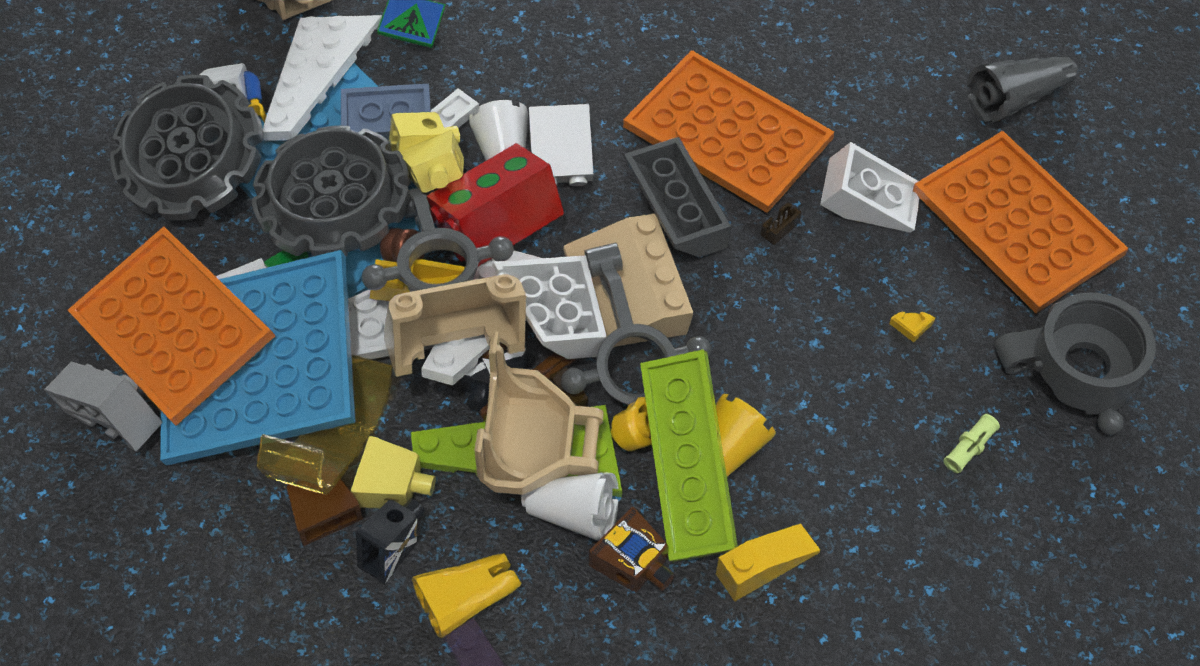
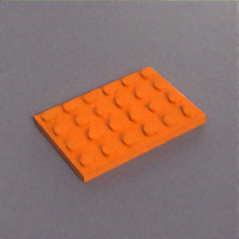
M692 50L623 119L624 128L652 145L679 137L702 175L766 213L773 208L834 137V131Z
M1001 131L918 181L913 187V192H916L917 196L1035 313L1040 312L1125 256L1128 251V247L1004 131Z
M164 226L68 309L71 315L175 426L275 337V334Z

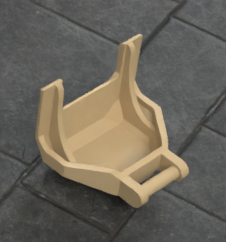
M495 331L491 336L489 350L490 383L485 429L477 430L475 443V460L479 480L494 492L523 495L569 474L586 475L598 473L599 463L596 460L599 425L603 423L604 412L595 407L575 406L563 391L538 370L510 368L507 366L503 347L499 343V331ZM574 424L586 425L582 457L571 456Z

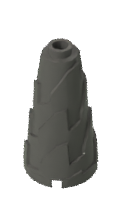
M1065 56L1040 59L1028 58L1019 61L1008 60L983 64L973 68L969 74L967 88L973 86V93L968 95V99L972 109L980 119L985 122L992 120L991 123L1039 101V98L1051 94L1055 89L1071 83L1075 80L1078 68L1073 60Z

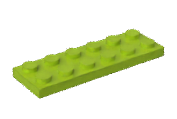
M703 349L640 363L669 561L677 562L727 553L738 547L708 354Z

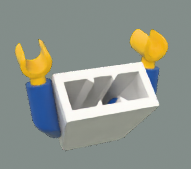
M245 64L210 68L199 74L207 75L214 84L224 80L234 85L245 95L249 101V106L253 107L258 116L261 115L265 123L267 114L260 104L262 102V93L259 78L251 71H247Z

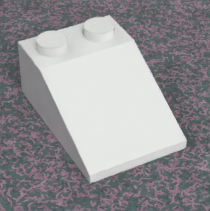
M850 142L829 158L820 205L845 219L911 233L915 230L920 199L916 192H913L914 184L918 181Z

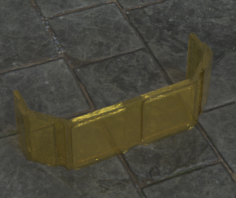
M351 355L355 423L303 434L295 442L262 434L257 468L269 479L325 495L330 493L348 470L350 463L364 449L369 436H374V432L378 428L380 417L384 412L391 391L393 366Z

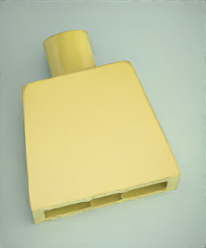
M436 112L394 113L391 116L389 141L392 151H402L451 130L459 144L460 133L457 126L444 127L439 114Z
M452 130L400 151L406 162L411 181L422 193H427L436 188H444L448 183L463 177L464 157Z
M369 436L351 488V493L357 499L360 508L380 509L388 500H394L403 506L409 499H412L414 492L431 496L434 491L436 477L420 473V459L416 452Z

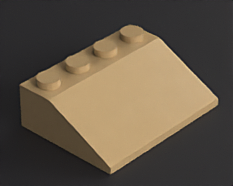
M655 214L625 218L564 245L565 256L570 257L584 256V250L616 242L623 263V270L617 272L622 279L633 324L651 326L662 332L667 338L687 334L693 310ZM599 276L592 278L606 336H608L617 329L610 300L602 288ZM630 337L619 341L614 347L648 340Z

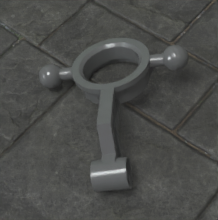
M418 188L410 189V203L404 216L405 219L414 217L417 228L421 232L410 237L402 245L397 257V266L383 268L380 265L372 264L363 270L361 278L365 287L370 290H379L386 285L387 281L399 279L406 284L410 292L471 281L475 278L480 260L492 258L498 262L506 261L512 256L514 247L507 237L498 236L493 238L489 245L476 248L471 239L459 231L435 228L429 209L430 205L426 197L432 191L422 193ZM438 250L455 252L461 255L467 263L465 269L457 278L441 284L423 282L411 272V266L416 259L426 253Z
M616 242L584 250L591 278L599 276L602 288L610 300L617 329L608 335L601 344L596 358V369L583 372L577 368H570L562 374L561 386L567 393L578 394L584 390L587 384L600 381L604 390L621 403L629 405L635 402L638 397H645V393L632 394L620 389L613 382L608 371V358L611 350L619 341L626 338L639 337L648 340L659 350L662 358L703 349L707 352L708 357L710 356L711 345L704 337H693L687 342L686 346L674 349L669 339L659 330L644 324H633L622 279L617 272L623 270V263Z

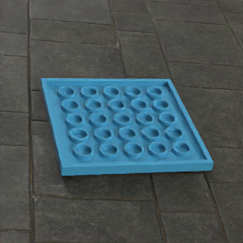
M342 250L219 279L275 334V337L177 426L161 411V421L163 423L161 424L160 460L167 466L355 423L346 256Z

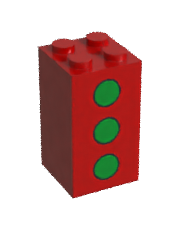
M518 143L464 173L460 179L448 183L444 188L437 189L426 196L430 205L429 209L433 222L437 225V228H447L463 233L471 239L476 248L489 245L490 241L498 236L507 237L515 245L564 214L551 165ZM454 252L461 262L465 261L461 255ZM492 258L480 260L478 267Z

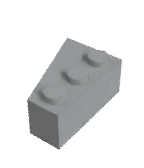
M71 361L44 389L65 413L91 427L98 423L108 428L105 432L107 436L115 439L120 435L126 441L128 447L136 452L163 423L136 391L138 386L130 377L124 374L122 376L115 375L107 369L101 371L90 364L82 365Z

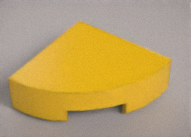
M900 312L891 317L889 324L914 343L933 325L935 317L925 312H920V314Z

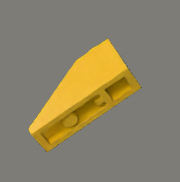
M798 524L748 540L718 558L716 576L732 599L737 601L820 553V549L802 524Z

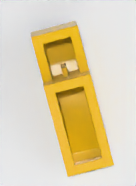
M379 259L375 261V264L383 268L397 266V262ZM416 259L411 266V272L416 278L431 284L449 282L457 278L465 269L463 266ZM399 279L387 281L386 285L379 290H371L369 299L390 301L395 295L410 291L406 284Z

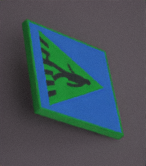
M388 0L377 34L432 48L446 4L431 0Z

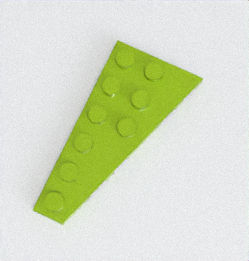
M606 405L594 406L604 412L603 423L599 425L596 460L599 463L598 473L607 472L615 474L618 481V489L612 488V496L622 497V487ZM485 422L411 432L413 452L419 455L421 468L452 473L459 470L473 472L477 476L475 443L477 430L485 429ZM574 424L571 456L582 457L586 425Z

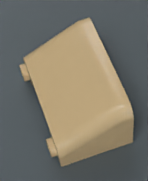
M503 274L395 295L388 304L384 324V341L395 376L412 374L414 359H425L424 346L485 335L488 346H490L491 336L495 331H499V342L507 346L509 354L525 351L526 293L519 279Z

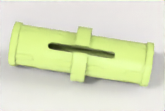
M989 414L982 415L969 432H964L959 437L958 445L944 458L943 461L946 467L954 473H961L975 455H980L985 449L984 444L999 430V422Z

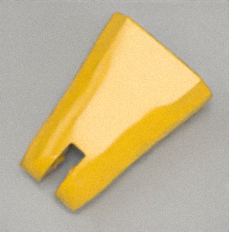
M505 553L413 576L412 582L416 596L424 611L428 613L430 623L438 637H445L480 611L508 596L521 586L522 583L515 571H507L511 564Z

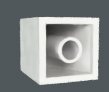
M589 104L529 107L531 152L551 165L556 186L557 183L569 182L570 186H584L587 184V181H592L593 161Z

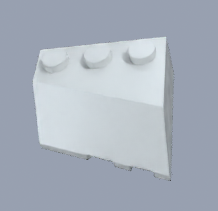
M586 255L493 262L492 266L498 275H511L522 283L526 293V320L544 347L566 359L597 357L599 348L607 336Z

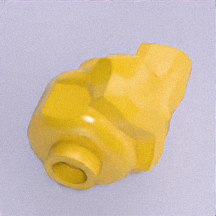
M638 397L635 402L628 405L626 410L613 417L611 435L623 450L633 451L652 445L645 397Z

